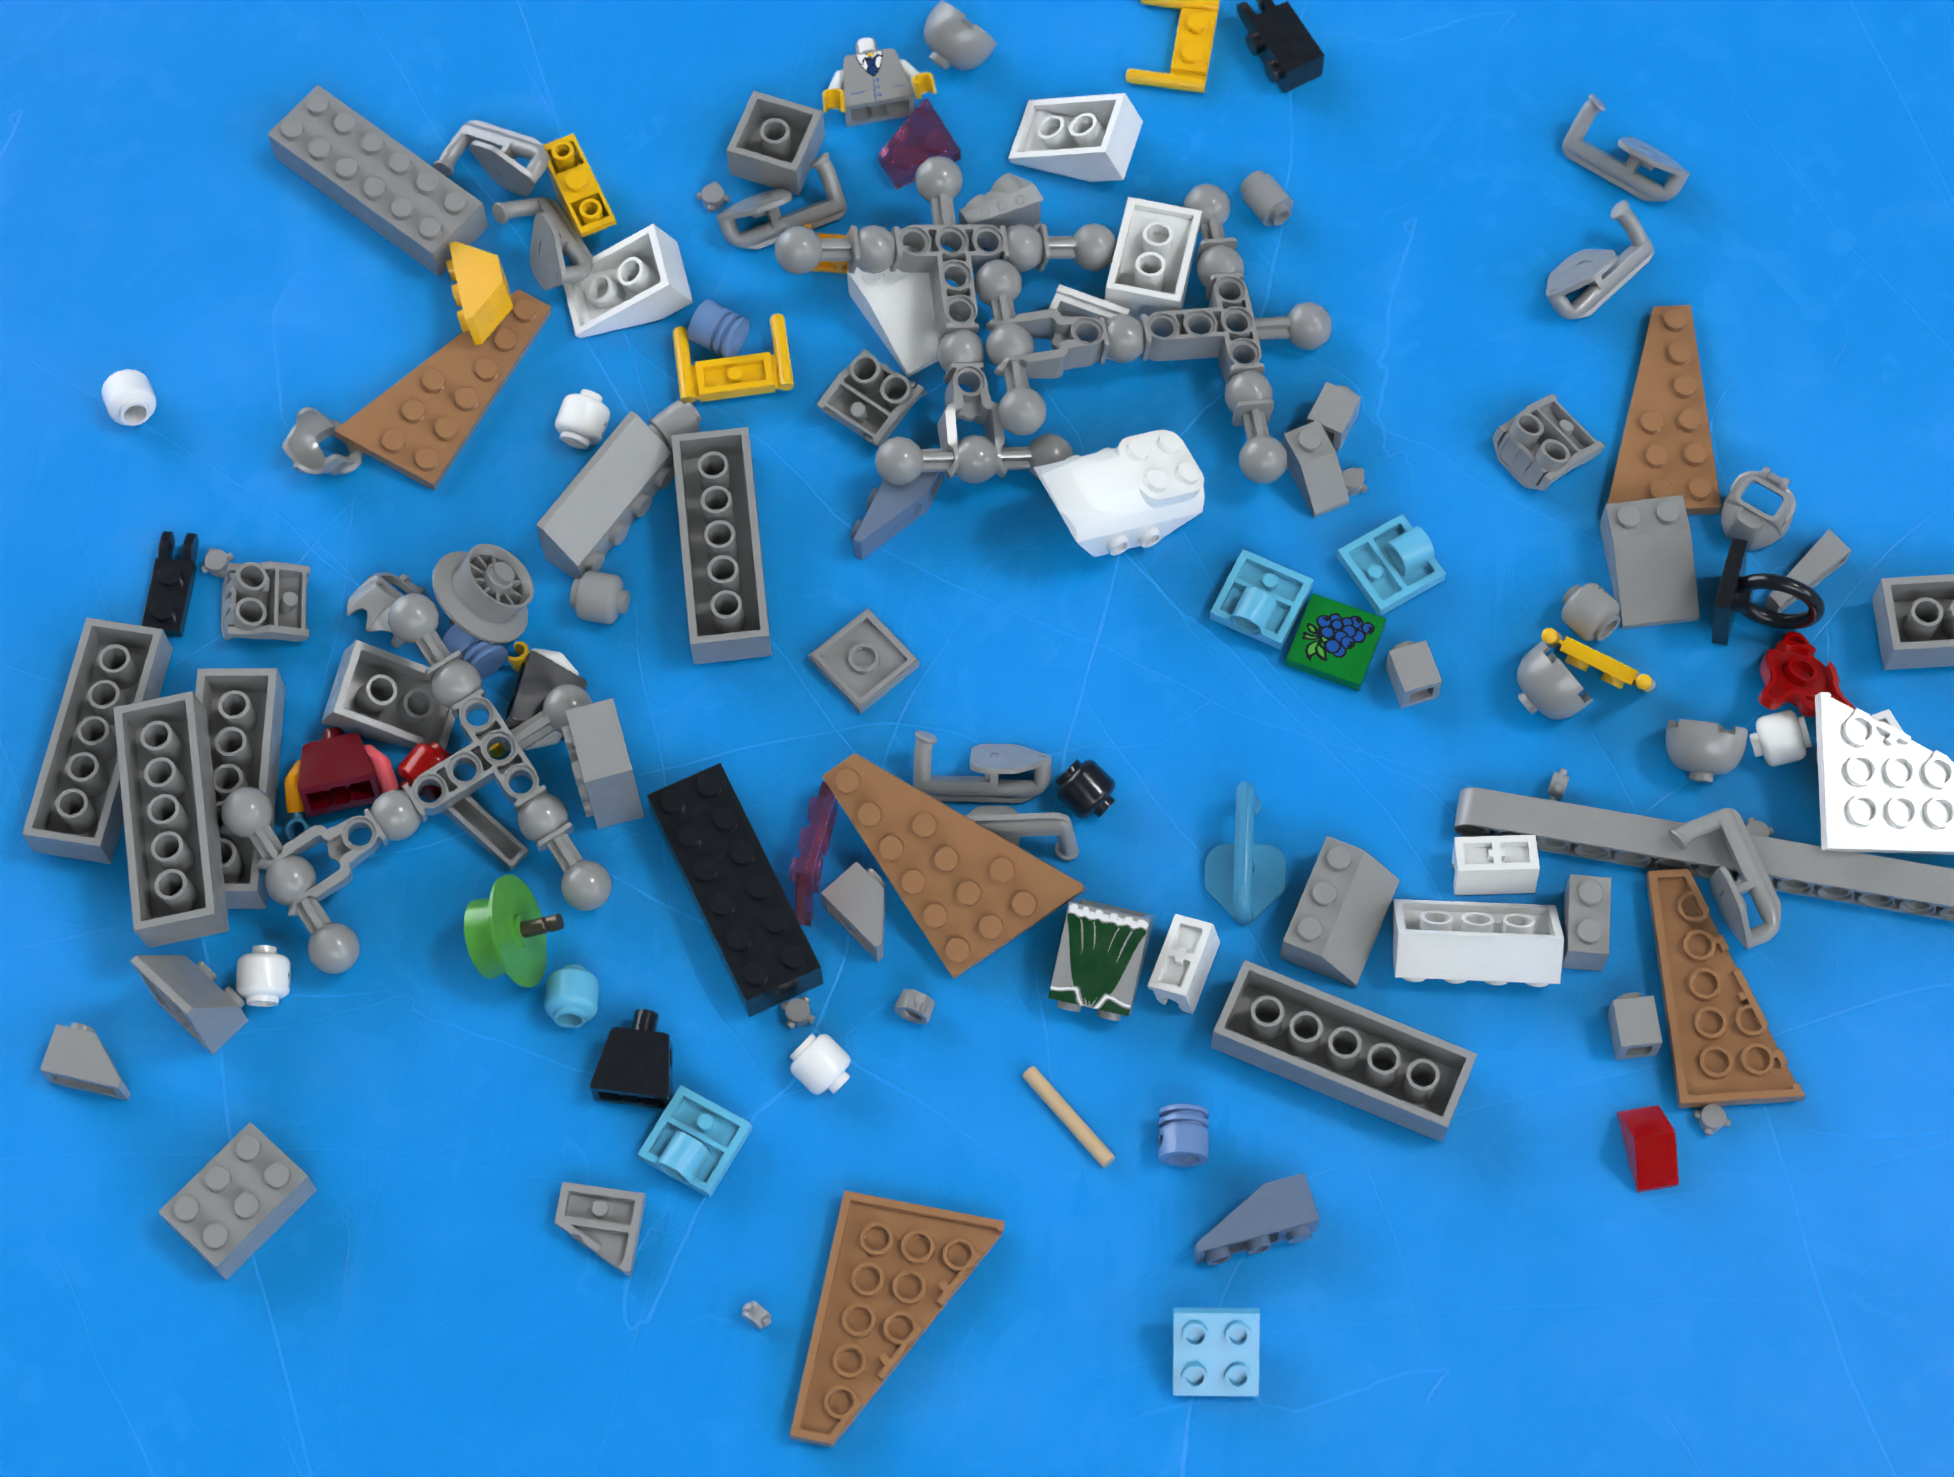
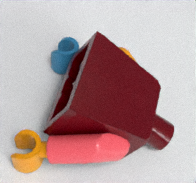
M329 727L322 732L321 740L306 743L302 747L301 759L295 762L284 780L287 813H291L292 818L285 826L286 836L292 840L295 838L294 833L299 827H304V831L311 828L304 820L303 812L306 813L308 818L373 803L382 793L400 789L390 759L370 744L363 745L359 734H345L338 727Z

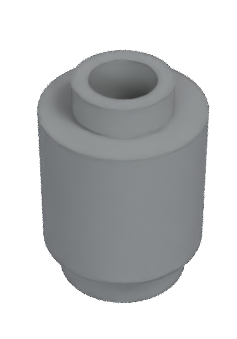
M1258 170L1250 174L1242 182L1240 191L1243 194V201L1265 226L1273 224L1278 226L1290 217L1293 200L1272 175Z
M676 400L650 419L648 427L672 452L671 435L699 432L700 426L698 423L702 419L699 412L690 402L684 404L680 400Z

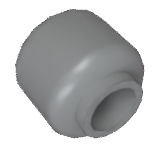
M588 570L581 578H575L571 588L570 608L575 609L578 618L610 625L616 621L620 613L626 614L628 610L630 591L624 590L621 577Z
M1588 583L1582 587L1578 584L1574 585L1562 598V602L1565 604L1561 612L1563 622L1585 641H1592L1594 639L1598 641L1604 640L1613 633L1620 623L1621 619L1618 616L1620 611L1619 603L1597 583Z

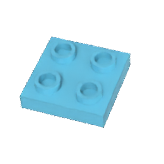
M1403 514L1337 550V559L1378 616L1384 615L1445 580L1446 572L1434 557V548L1428 535L1419 526L1413 528Z
M1242 549L1210 611L1209 619L1281 650L1313 587L1314 579Z
M680 1085L637 1155L639 1160L711 1198L752 1131V1123Z
M1173 1308V1396H1259V1308Z

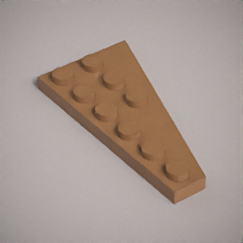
M518 289L511 295L513 302L512 310L483 344L475 346L470 331L462 332L335 429V437L434 491L551 315V306Z
M1691 305L1656 306L1652 309L1607 504L1683 495L1687 516L1719 514L1721 501Z
M1689 869L1648 871L1646 884L1678 1109L1705 1107L1709 1104L1729 1106L1803 1101L1805 1094L1800 1084H1796L1788 1069V1061L1782 1049H1778L1767 1028L1769 1024L1740 968L1737 969L1728 952L1729 946L1723 935L1720 936L1709 915L1710 909Z

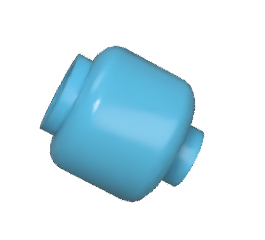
M569 964L562 969L554 971L546 982L545 1012L561 1027L578 1028L594 1018L598 1010L600 989L598 979L591 972L587 971L586 968L577 964Z

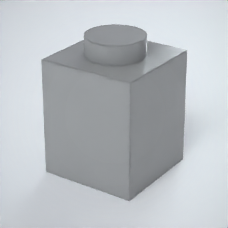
M1326 382L1307 417L1306 424L1319 420L1334 449L1340 451L1358 417L1361 396L1356 395L1348 387L1342 385L1335 386Z
M1426 640L1417 643L1405 641L1388 651L1385 668L1401 708L1439 697L1442 680Z
M1632 992L1622 994L1615 1000H1612L1607 1017L1615 1060L1656 1056L1663 1042L1654 996L1641 997L1640 993Z

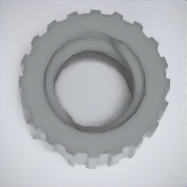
M904 989L897 1000L894 1011L898 1016L916 1024H926L929 1022L935 1002L931 997L917 990Z

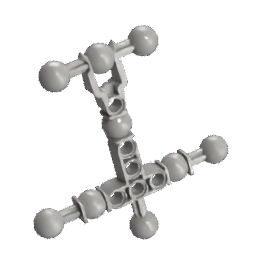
M935 156L928 158L919 166L915 179L919 195L931 203L933 225H910L902 230H899V226H894L891 232L885 227L877 225L863 227L857 232V226H851L846 238H819L809 227L797 225L787 228L779 235L775 241V256L778 264L789 273L798 275L808 273L818 266L820 261H847L849 273H855L857 267L863 272L872 274L883 272L889 267L890 272H896L898 269L907 273H929L935 324L940 334L937 358L941 368L946 371L943 377L944 383H948L945 390L946 409L937 424L941 449H920V446L911 439L900 436L888 439L880 445L875 458V467L883 480L891 485L903 486L917 479L921 472H944L949 480L956 475L964 482L978 484L987 481L995 473L1004 479L1007 470H1029L1033 476L1040 480L1033 467L1064 461L1074 455L1070 443L1062 436L1052 433L1038 436L1030 442L1028 447H1003L1005 435L1004 428L998 418V403L991 401L987 379L983 373L985 347L981 338L976 335L979 330V324L974 323L978 309L973 272H978L986 262L996 259L1008 261L1019 272L1031 270L1035 266L1037 271H1043L1049 259H1073L1075 263L1085 270L1098 271L1110 265L1113 260L1117 241L1111 230L1104 225L1091 223L1082 226L1073 236H1048L1046 224H1040L1038 230L1030 225L1021 223L1010 226L1008 229H1006L1005 225H1000L999 228L988 224L956 225L953 198L962 189L963 175L959 166L950 158ZM941 245L951 247L954 252L946 251ZM978 245L988 247L991 252L982 250ZM904 246H911L915 248L917 252H910ZM946 280L956 282L959 287L949 285ZM950 314L958 315L963 322L954 320ZM959 384L967 385L971 388L972 392H965L959 387ZM957 418L968 422L974 420L975 423L982 424L985 428L986 437L971 435L964 437L958 442Z
M1207 183L1195 186L1184 200L1185 208L1202 211L1199 230H1201L1203 240L1198 248L1196 262L1197 276L1202 285L1207 288L1205 297L1207 300H1210L1208 308L1158 311L1150 316L1141 314L1139 321L1128 315L1114 316L1106 322L1104 317H1099L1097 320L1087 316H1062L1055 309L1021 313L1016 316L1013 301L1022 290V278L1018 269L1008 261L996 259L986 262L978 270L974 277L975 292L982 302L991 306L993 319L986 324V328L991 332L986 340V353L991 363L996 366L994 374L1004 376L1007 393L998 404V418L1003 428L1012 434L1026 436L1035 433L1046 419V404L1041 394L1029 388L1028 378L1056 379L1063 375L1064 370L1090 366L1098 361L1099 364H1105L1106 357L1120 363L1134 361L1139 356L1141 361H1147V358L1153 361H1172L1218 357L1221 374L1226 381L1225 402L1233 413L1232 425L1244 426L1247 442L1239 452V467L1242 473L1254 483L1261 484L1274 482L1284 473L1287 467V452L1280 441L1269 435L1267 426L1274 408L1273 391L1270 382L1263 376L1264 364L1260 363L1262 351L1259 340L1288 338L1290 343L1300 349H1316L1329 339L1332 333V319L1325 308L1312 302L1297 304L1285 317L1254 319L1248 289L1243 281L1244 261L1239 252L1236 251L1237 239L1233 237L1225 238L1222 224L1230 214V200L1226 192L1218 186ZM1033 338L1049 339L1053 350L1034 353Z
M409 593L400 596L392 604L388 612V624L391 632L398 639L417 645L430 665L425 670L429 682L431 681V691L434 698L442 706L451 709L455 718L459 717L462 730L471 744L419 775L410 788L406 784L402 786L404 791L390 790L382 793L374 800L370 811L368 808L363 810L364 816L351 817L329 829L322 825H314L285 845H282L270 826L273 819V806L270 798L263 791L254 787L236 789L225 798L221 807V818L224 826L232 834L250 839L261 856L256 867L266 870L264 886L268 895L275 902L289 906L288 917L299 916L311 935L308 942L310 961L318 970L327 974H339L350 969L356 963L360 954V942L356 933L350 927L341 923H332L319 901L351 883L353 878L352 870L362 861L373 855L381 843L385 847L389 844L388 840L400 841L410 837L418 829L421 820L423 822L428 820L427 815H436L443 812L493 780L496 781L505 797L514 804V810L517 813V824L521 833L527 839L536 842L539 852L548 848L564 874L561 879V892L564 900L571 907L580 911H592L601 907L608 900L612 892V880L609 872L601 864L583 859L569 837V834L574 831V826L571 822H568V811L565 804L558 797L549 794L545 785L539 786L538 774L523 750L554 731L563 734L562 727L569 725L565 710L592 704L590 695L583 688L574 684L557 686L546 695L543 702V711L514 729L509 730L494 705L486 699L479 671L472 664L463 661V655L460 650L452 654L449 652L436 631L439 624L437 607L428 597L421 594ZM476 709H480L489 714V719L482 726H473L467 721L468 714ZM496 743L507 744L511 749L509 756L502 760L493 759L488 754V751ZM459 765H472L476 769L475 776L469 781L458 780L454 776V771ZM525 776L532 781L533 785L526 793H516L510 788L511 781L515 777ZM428 785H435L442 790L440 798L432 803L424 802L419 798L420 791ZM366 828L372 832V837L366 845L356 846L350 842V835L355 829ZM324 842L328 846L329 857L339 863L340 869L316 885L317 875L313 866L305 858L298 855L316 844Z

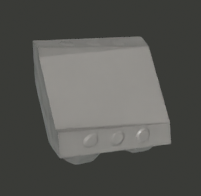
M1006 173L993 184L991 191L985 195L975 196L963 209L959 210V225L988 224L997 228L1000 225H1005L1006 229H1008L1010 226L1021 223L1030 225L1038 230L1041 224V201L1044 199L1034 183L1016 175L1014 176L1012 173ZM978 245L981 249L986 247L984 245Z

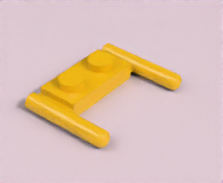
M1140 0L1144 5L1180 9L1181 14L1170 74L1131 68L1125 74L1126 81L1132 84L1204 93L1220 0Z
M776 313L770 317L774 354L764 352L696 361L695 365H691L686 328L682 326L675 327L672 331L681 402L684 404L687 402L693 403L699 399L700 402L773 393L776 392L775 389L782 391L793 389L794 382L784 316Z
M1546 628L1541 633L1542 640L1549 646L1559 647L1562 645L1560 651L1567 654L1564 662L1584 672L1587 671L1590 665L1603 672L1601 680L1621 690L1625 683L1634 686L1635 682L1637 687L1646 693L1652 692L1656 687L1654 679L1649 675H1640L1638 670L1568 636L1563 641L1562 635L1553 628Z

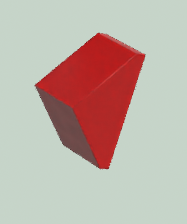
M1655 1105L1618 1112L1617 1117L1636 1192L1641 1193L1678 1186L1676 1133L1660 1106Z

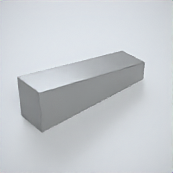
M1829 529L1786 577L1798 580L1813 588L1846 563L1851 550ZM1773 590L1768 596L1765 606L1770 611L1781 613L1798 598Z
M469 795L443 811L448 818L510 871L529 854L528 849Z

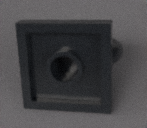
M1732 538L1714 604L1712 643L1728 645L1736 612H1740L1754 622L1778 629H1803L1811 627L1821 620L1825 612L1824 602L1820 595L1806 584L1776 574L1761 573L1745 576L1748 541ZM1757 589L1784 592L1803 601L1807 605L1808 610L1798 614L1773 612L1752 603L1753 592Z

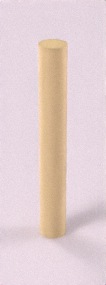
M1032 1066L1023 1073L1022 1077L1095 1160L1103 1168L1107 1167L1115 1159V1156L1039 1070Z

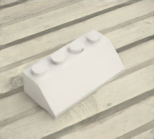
M1393 899V966L1395 977L1403 978L1410 982H1422L1425 979H1443L1453 984H1461L1467 980L1485 981L1491 985L1524 982L1533 987L1560 984L1564 936L1556 905Z

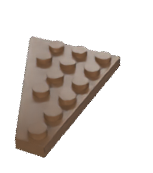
M852 754L822 775L953 978H958L1086 891V888L1080 881L1059 871L1054 866L1033 856L1026 850L986 829L974 820L953 810L941 801L913 787L859 754Z
M844 1190L790 1431L791 1440L833 1448L1004 1233L1005 1221Z

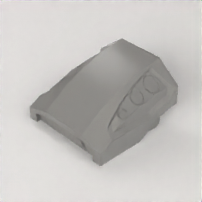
M863 349L852 363L838 374L816 405L863 439L880 447L889 438L911 407L921 396H925L927 392L924 387L919 384L916 385L913 381L911 383L901 373L897 374L886 363L882 364L869 351Z
M1553 393L1528 405L1514 418L1498 427L1492 436L1498 461L1524 488L1546 490L1552 482L1572 469L1590 461L1605 447L1601 441L1597 442L1557 401L1558 398Z
M274 561L263 563L246 562L244 564L229 563L226 568L222 590L221 631L224 640L236 637L277 639L293 642L306 641L309 637V629H307V585L310 566Z

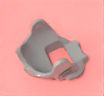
M305 407L298 411L296 424L282 445L285 453L293 461V467L296 471L305 474L318 475L329 473L331 475H339L352 472L360 466L363 452L347 443L345 445L351 454L346 457L333 454L326 458L319 446L321 441L334 435V430L343 423L329 420L324 414L312 407Z
M1764 466L1761 472L1747 471L1736 477L1721 510V523L1725 538L1747 540V551L1749 552L1769 546L1778 539H1783L1792 523L1793 514L1796 509L1795 497L1788 488L1791 480L1786 477L1781 478L1772 473V469ZM1752 483H1757L1782 498L1783 503L1774 516H1769L1741 499L1748 486Z
M388 572L376 573L369 576L368 580L361 584L348 598V603L346 604L347 615H353L355 612L365 609L367 611L366 631L377 632L382 630L391 632L388 624V612L392 604L400 596H403L402 593L391 585L398 586L407 594L416 593L425 596L427 591L421 586L417 587L411 582V578L406 574L398 577ZM393 634L391 645L395 648L401 647L405 641L398 639Z

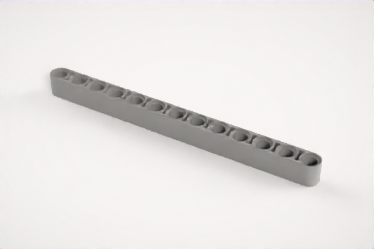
M1470 787L1461 789L1459 792L1454 831L1463 837L1536 835L1537 850L1652 870L1689 869L1693 877L1710 879L1718 868L1725 867L1731 874L1734 882L1741 879L1719 830L1692 840L1687 844V848L1683 850L1669 836V830H1676L1685 824L1682 822L1483 788ZM1749 834L1775 891L1954 921V869L1858 852L1822 851V847L1817 845Z

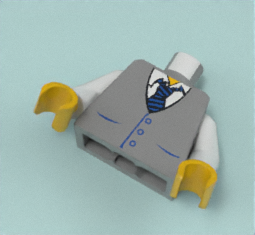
M873 38L860 39L855 43L856 54L847 55L843 58V69L834 74L828 89L823 91V113H828L829 109H840V112H845L846 127L915 115L914 93L917 100L921 99V94L926 92L937 94L933 74L918 72L906 60L899 59L894 49L878 50L877 43Z

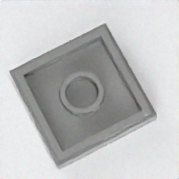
M869 608L808 655L809 661L859 714L920 667L919 660Z

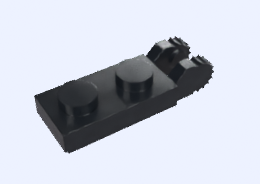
M164 531L158 547L159 558L155 559L141 626L163 629L166 636L182 637L197 571L195 562L198 551V535L188 533L185 536L182 560L172 559L175 547L174 533Z

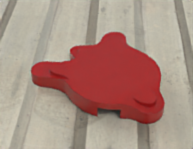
M1794 631L1785 633L1775 648L1767 650L1762 658L1760 675L1765 688L1760 693L1758 700L1764 707L1775 710L1788 702L1795 705L1802 715L1813 717L1816 715L1815 695L1820 692H1829L1835 700L1855 709L1840 691L1839 677L1832 662L1829 661L1825 667L1813 655L1817 649L1810 645L1802 634Z

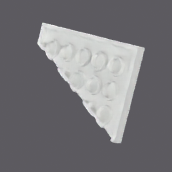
M1820 692L1815 695L1822 851L1954 855V762L1947 755L1937 750L1931 751L1912 741L1911 736L1889 724L1875 721L1868 713L1859 708L1852 709L1835 700L1829 692Z

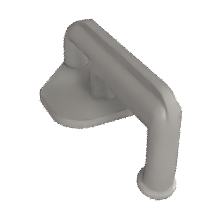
M1589 94V99L1579 111L1563 141L1562 151L1564 155L1642 200L1660 202L1676 197L1690 173L1667 154L1634 137L1620 138L1617 143L1620 148L1630 153L1627 162L1624 163L1583 140L1594 118L1600 111L1603 112L1606 109L1599 98L1594 94ZM1640 165H1643L1650 170L1657 167L1671 174L1665 185L1662 186L1637 172Z
M473 120L465 123L459 129L439 159L433 163V168L445 176H451L454 173L453 167L471 143L469 146L471 152L498 185L510 192L528 197L536 182L545 171L549 156L538 139ZM517 156L531 160L526 168L515 161Z
M823 153L811 163V167L816 168L821 178L827 199L782 216L778 206L793 199L791 192L784 188L768 190L741 200L716 216L726 241L740 248L760 249L775 243L779 235L789 227L812 224V229L842 218L846 213L847 205L837 173L829 159L830 154ZM752 215L753 219L767 215L769 222L739 232L736 218Z
M537 197L505 203L496 202L493 204V216L500 224H505L511 218L536 215L534 218L529 259L533 275L543 290H551L564 284L580 282L590 275L593 256L556 201L547 197ZM563 255L568 256L573 266L565 267Z
M1627 201L1617 203L1613 207L1610 217L1613 220H1618L1632 242L1631 246L1618 257L1614 250L1586 249L1579 251L1564 260L1549 274L1546 296L1559 316L1568 320L1590 316L1652 259L1654 253L1653 245L1638 218L1629 208ZM1583 286H1589L1580 296H1578L1572 303H1570L1566 294L1571 293Z
M919 730L914 734L916 741L913 756V787L939 801L1022 803L1043 793L1050 783L1052 757L1017 744H980L971 748L970 769L975 772L985 773V777L931 775L932 748L938 739L935 735L926 731ZM1033 769V780L998 779V774H1017Z
M1001 805L979 806L965 815L1017 846L1020 845V837L1056 835L1058 843L1055 847V853L1060 859L1071 861L1078 856L1079 849L1071 819L1066 814L1056 812L1018 814L1013 808Z
M1724 808L1689 821L1676 830H1669V836L1672 841L1683 850L1687 848V844L1692 840L1719 830L1741 878L1734 882L1731 874L1725 867L1718 868L1710 878L1711 891L1728 928L1746 949L1753 948L1772 939L1780 926L1781 902L1740 814L1734 809ZM1748 892L1763 921V924L1753 928L1749 926L1746 912L1747 905L1742 896Z

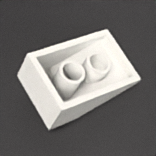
M1126 93L1029 100L1008 159L1013 164L1089 182L1124 180L1143 121Z
M1128 197L1106 284L1105 301L1130 309V316L1137 320H1140L1141 314L1150 316L1158 311L1182 310L1202 211Z
M651 224L593 256L591 273L583 281L563 285L575 335L578 338L662 320L693 303L678 243L655 224Z
M904 246L910 252H917L916 249L911 246ZM858 267L855 273L847 271L849 295L907 377L937 362L938 338L940 334L935 324L929 273H907L898 269L896 272H890V267L876 274L863 272ZM950 314L954 320L963 322L958 315Z

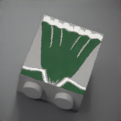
M1081 898L1069 901L1048 998L1058 1000L1056 1007L1069 1011L1080 1012L1081 1006L1098 1009L1096 1016L1104 1019L1120 1021L1121 1015L1129 1016L1132 1013L1155 915Z

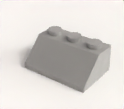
M1327 836L1283 939L1280 959L1356 988L1400 880L1367 851Z

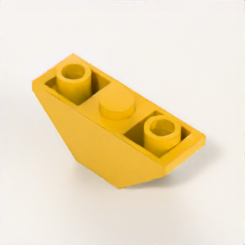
M574 133L544 144L543 147L549 156L546 167L566 217L576 232L583 238L617 224Z
M455 241L449 243L452 259L446 260L452 282L457 281V284L451 285L457 306H462V310L457 311L463 333L470 331L476 346L483 344L512 310L513 302L509 284L498 255Z

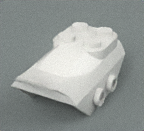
M1156 430L1122 439L1117 448H1104L1097 453L1085 456L1073 455L1064 461L1033 467L1076 543L1093 557L1106 554L1115 556L1125 552L1127 549L1138 546L1143 548L1151 547L1163 537L1203 512L1205 499L1203 474L1183 440L1177 434L1168 430Z

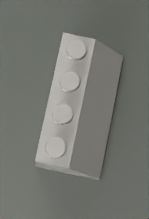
M633 411L628 413L536 524L545 560L574 579L576 577L581 578L588 570L597 572L600 570L605 561V555L614 545L618 546L623 542L632 522L637 516L642 517L648 511L654 495L660 488L665 489L674 478L672 452Z

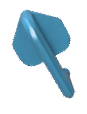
M1246 781L1241 782L1236 789L1235 843L1221 844L1214 847L1208 853L1205 861V888L1207 892L1240 925L1250 924L1286 888V860L1281 850L1272 845L1254 844V815L1260 811L1261 801L1257 798L1253 785Z

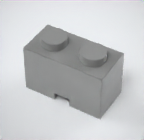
M1570 874L1564 890L1563 901L1564 948L1562 968L1603 970L1609 956L1611 878Z

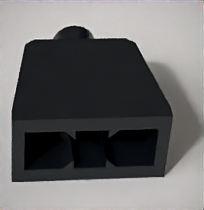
M637 1009L634 1012L631 1029L613 1027L610 1030L591 1080L590 1089L595 1101L666 1109L673 1098V1049L670 1036L666 1033L656 1032L658 1013L646 1009Z

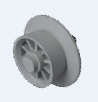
M479 544L470 549L469 552L458 551L446 554L436 563L432 573L433 590L440 606L450 618L452 626L456 624L473 637L495 644L512 642L524 632L528 623L527 605L533 598L534 586L529 572L513 554L496 545Z

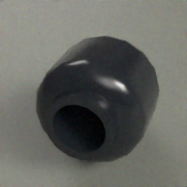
M1077 759L1056 781L1060 786L1057 790L1058 799L1081 819L1089 817L1092 813L1100 817L1115 802L1110 796L1115 789L1114 779L1093 760H1085L1081 763Z

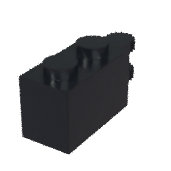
M1256 0L1258 8L1262 12L1258 15L1254 13L1246 1L1237 4V14L1248 30L1246 43L1250 52L1254 56H1259L1264 63L1267 77L1272 83L1276 82L1283 93L1322 76L1324 53L1288 1L1276 6L1272 0Z

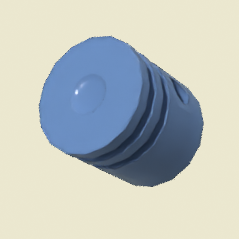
M707 299L699 305L692 316L688 326L687 337L689 340L712 352L714 351V353L720 356L722 355L724 358L734 357L742 348L747 338L750 322L748 319Z
M456 624L443 637V642L449 652L452 654L460 650L463 655V661L472 664L479 671L481 679H485L495 673L504 664L508 656V652L502 644L489 643L477 639Z
M1171 1104L1160 1108L1158 1160L1166 1165L1179 1167L1198 1166L1208 1161L1209 1131L1207 1130L1209 1127V1121L1207 1120L1209 1111L1207 1108L1194 1104Z

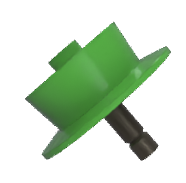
M515 875L501 876L495 881L491 889L490 898L474 899L466 908L464 935L470 958L480 974L488 979H494L507 974L514 983L524 988L536 986L541 981L547 964L546 933L562 930L564 928L563 917L559 913L542 917L539 906L528 886Z

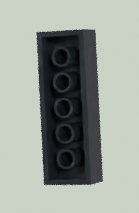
M721 763L648 794L647 798L651 814L748 1016L752 1017L824 984L821 966Z

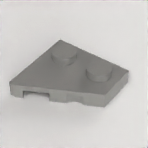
M562 1182L555 1224L623 1274L632 1276L646 1195L645 1193Z

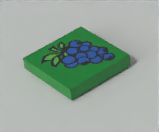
M1312 593L1287 655L1285 665L1360 691L1385 627L1386 618Z

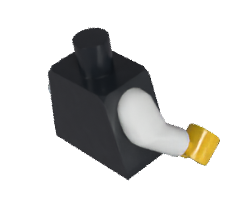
M518 641L513 647L516 653L521 656L507 657L511 667L518 672L503 721L509 730H512L543 711V702L546 695L553 688L563 684H574L585 690L587 682L579 676V672L563 653L533 648L530 651L526 643ZM554 731L525 750L555 745L559 741L565 740L564 735ZM496 743L490 747L488 754L492 758H497L505 750L511 751L507 744Z

